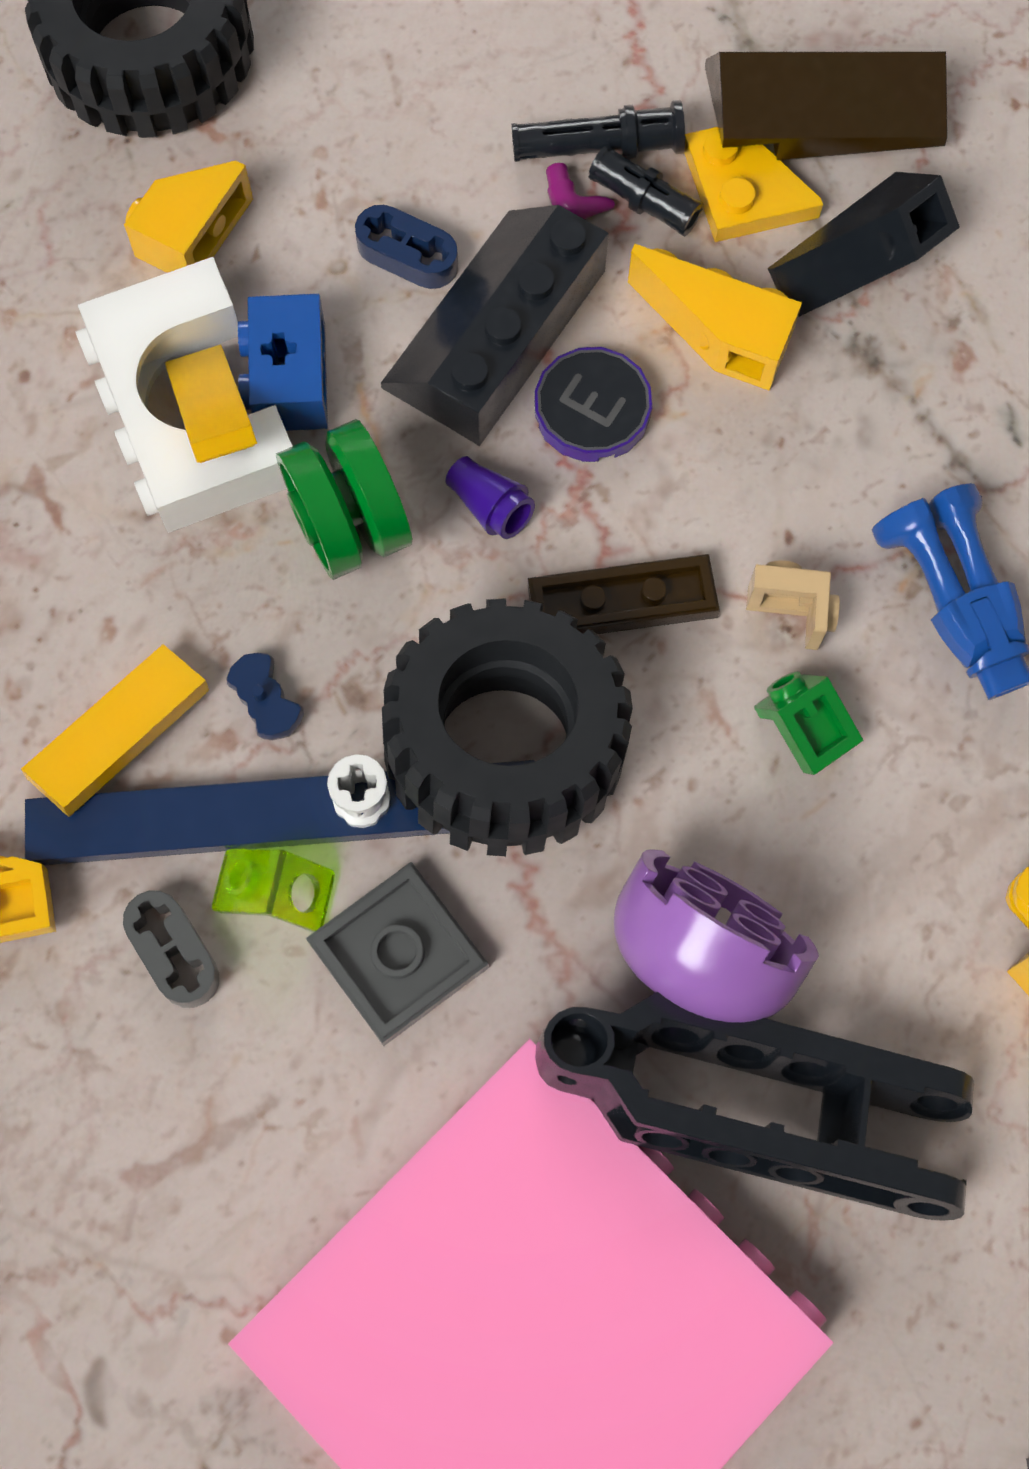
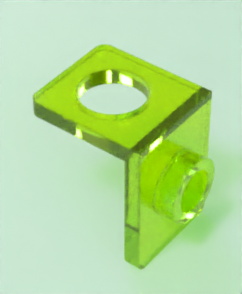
M228 849L225 852L212 902V910L223 914L270 916L315 932L324 925L335 872L330 868L285 850ZM304 874L312 881L314 898L310 907L306 911L300 912L292 901V887L295 880Z

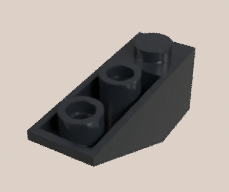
M907 172L893 173L771 265L768 271L776 289L783 292L788 298L802 302L798 317L917 261L959 229L960 226L942 176Z

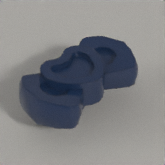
M263 653L245 654L231 666L226 678L227 685L237 691L241 702L248 707V714L255 723L257 736L272 741L289 737L301 724L304 708L300 704L284 698L281 685L273 679V657Z

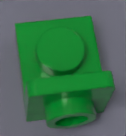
M798 671L789 673L773 682L766 690L769 696L754 706L759 718L774 721L801 770L806 774H817L864 741L827 676L801 675Z

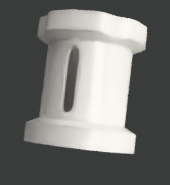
M358 754L344 757L334 765L329 773L327 786L337 815L345 819L348 825L352 827L366 828L377 824L380 818L388 812L391 800L384 769L371 757ZM366 782L368 789L365 791L364 800L359 802L352 801L350 794L354 793L355 783Z

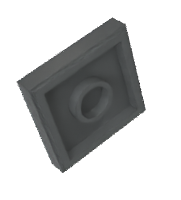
M412 862L306 938L312 949L383 1046L489 968L488 962Z

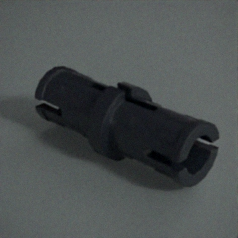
M608 145L598 152L589 169L590 175L588 178L627 200L629 209L637 214L648 213L684 237L690 233L700 218L703 210L702 207L704 206L702 202L684 194L664 181L663 173L652 167L646 170L636 165Z

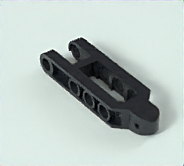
M659 992L654 993L621 1014L587 1007H571L560 1011L548 1022L536 1044L535 1061L538 1073L545 1083L559 1091L593 1099L618 1139L622 1142L913 1217L945 1221L959 1219L964 1215L967 1180H959L944 1173L920 1168L916 1159L865 1146L869 1105L938 1122H957L968 1119L972 1115L974 1080L963 1071L766 1018L750 1022H724L709 1019L681 1008ZM651 1047L823 1092L817 1141L784 1132L785 1125L770 1122L766 1127L716 1115L717 1108L703 1104L697 1110L648 1097L649 1090L643 1089L633 1075L636 1055Z

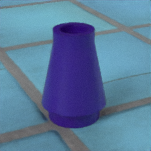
M468 456L458 459L446 475V485L459 496L489 535H500L503 539H510L527 525L533 515L535 501L528 496V488L525 485L476 463Z

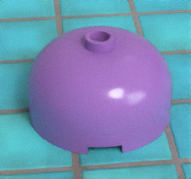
M655 849L644 851L618 896L614 911L616 941L624 960L633 973L654 993L659 992L681 1008L712 1020L750 1022L762 1018L767 1019L782 1010L793 999L819 957L818 950L811 939L799 934L796 940H793L784 931L786 927L779 920L782 916L780 911L722 874L695 861L691 867L682 866L679 869L667 865L670 856L664 851ZM721 907L732 913L726 924L715 919Z

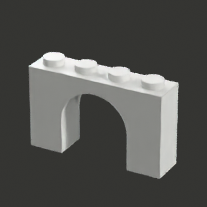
M213 257L78 304L86 328L75 332L88 365L100 362L105 377L95 380V384L107 414L110 415L119 411L125 427L115 430L114 433L127 465L139 461L145 478L135 481L134 484L147 516L159 513L167 532L170 533L287 489L276 460V453L292 447V444L275 405L248 415L257 441L255 446L203 463L196 462L186 430L169 426L158 420L148 411V398L151 388L157 377L166 368V361L189 355L238 337V321L234 306Z

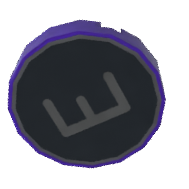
M604 347L574 349L558 356L542 371L534 391L535 418L539 423L538 428L544 440L564 456L582 462H599V458L612 455L616 458L628 453L645 434L652 413L651 386L642 369L622 353Z

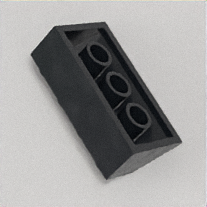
M560 205L508 211L381 381V388L480 446L604 274L609 233Z

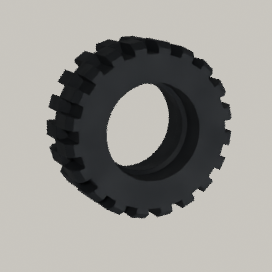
M28 0L25 7L26 20L48 81L54 87L58 99L66 108L73 111L76 110L78 118L91 126L98 127L101 122L104 123L106 132L127 136L128 131H137L140 138L157 137V131L171 129L173 135L188 130V123L196 119L203 123L217 113L216 105L219 102L224 105L229 103L239 91L237 81L242 82L247 77L251 66L250 54L254 51V35L247 0ZM162 6L184 13L172 27L150 38L124 41L100 35L105 26L114 18L135 8Z
M506 598L486 599V608L473 610L470 603L450 609L449 621L443 623L439 618H433L419 629V644L413 640L406 642L396 656V669L388 672L383 689L384 706L382 707L384 762L388 778L395 780L396 795L406 810H413L418 807V823L433 835L438 834L442 828L450 832V845L468 851L472 842L487 845V855L506 857L507 846L522 845L525 855L542 852L545 849L546 838L554 836L557 843L563 844L578 835L581 820L585 823H593L604 810L607 796L613 795L621 776L632 725L629 723L633 710L631 692L622 686L625 673L618 659L612 655L603 658L606 643L593 630L588 629L582 634L576 629L578 619L562 610H559L556 616H552L542 612V603L524 600L523 607L506 606ZM491 691H513L531 696L545 704L562 723L566 732V739L554 752L535 762L514 766L497 765L477 759L461 749L449 736L444 724L450 713L471 697Z

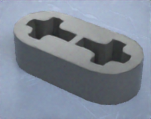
M146 891L134 897L124 911L123 927L156 986L169 1001L182 1008H195L205 1004L214 996L219 986V971L214 959L186 913L169 894L162 891ZM153 907L160 914L171 912V915L163 922L172 941L164 946L151 931H144L141 934L139 931L147 924L144 913ZM179 952L193 968L199 967L202 964L204 970L200 971L196 976L200 986L192 992H189L183 985L175 988L172 987V983L179 978V973L170 958Z

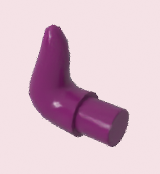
M554 163L547 167L546 177L549 185L547 193L552 205H560L583 219H588L614 208V200L606 196L578 195L575 190V184L570 179L566 164Z

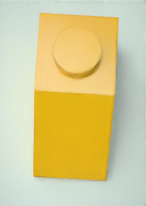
M235 160L155 180L143 198H137L131 204L126 215L124 227L135 257L166 273L214 257L253 200L246 165Z

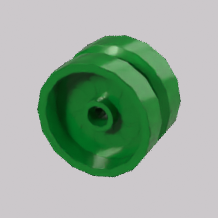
M357 419L327 431L325 446L333 470L332 473L319 451L305 441L276 453V460L288 491L287 498L305 539L315 550L322 566L332 580L353 572L362 566L363 549L355 527H358L370 549L382 557L389 556L411 546L413 540L406 513L391 475L369 432L361 421Z

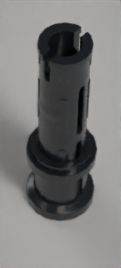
M681 100L672 101L670 107L635 110L633 105H624L622 109H618V115L525 124L511 123L514 162L524 159L598 153L606 145L613 148L614 151H620L621 155L626 156L627 159L636 158L638 152L672 149L675 154H684L685 122Z

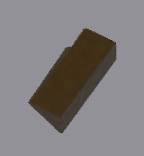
M946 51L718 52L705 61V71L722 148L773 143L776 159L788 160L946 145Z

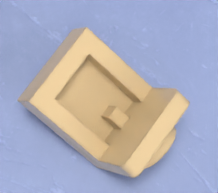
M779 560L769 562L766 565H755L748 585L746 610L807 616L805 649L818 650L826 632H835L840 598L839 595L830 594L831 572L802 569L795 562Z

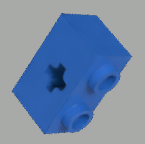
M320 294L248 297V321H238L240 356L248 357L249 374H239L238 390L245 409L255 413L275 405L286 431L328 429L325 321Z

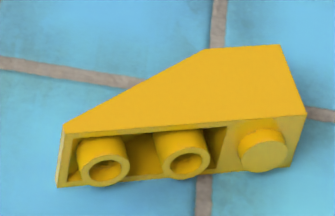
M634 243L631 250L628 283L714 371L770 391L793 334L802 302L788 298L777 289L759 288L734 279L723 270L717 268L706 269L680 260L667 250L649 249Z

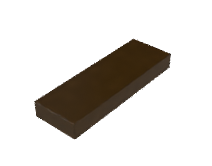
M709 554L528 578L527 586L530 601L542 603V612L552 616H556L558 611L562 610L577 618L576 629L582 634L588 629L593 630L596 634L714 619L718 618L720 612Z

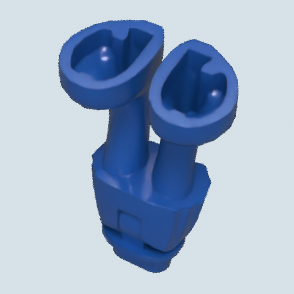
M968 483L941 491L929 504L925 498L911 502L881 519L871 530L880 547L886 549L906 547L913 554L925 575L938 612L931 619L934 627L965 668L970 667L966 671L970 679L978 677L988 700H992L1029 685V668L1024 659L1029 654V645L1026 644L1021 604L1015 584L1009 581L998 582L984 551L976 522V514L982 508V496L975 484ZM936 527L945 530L951 539L964 570L970 592L965 593L944 551Z

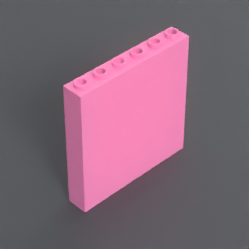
M529 1039L228 1345L341 1469H721L834 1342L820 1329L827 1319L812 1302L797 1290L788 1297L769 1278L770 1274L775 1270L773 1264L748 1240L744 1239L737 1246L718 1227L725 1219L724 1216L702 1193L694 1189L687 1196L668 1177L674 1170V1167L660 1151L620 1141L593 1099L562 1092L548 1086L538 1073L535 1061L536 1044Z

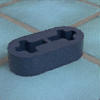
M384 204L373 205L364 209L357 217L355 223L357 248L362 258L369 263L428 289L444 287L456 277L458 271L457 244L446 231ZM385 229L391 230L392 238L382 236L378 242L372 241L371 232L380 235ZM435 252L442 254V261L434 259L429 266L422 263V256L430 258Z

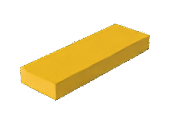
M221 345L165 362L197 463H203L253 447L257 444L252 425Z
M162 644L23 766L21 770L28 781L64 814L70 817L209 691L207 682Z

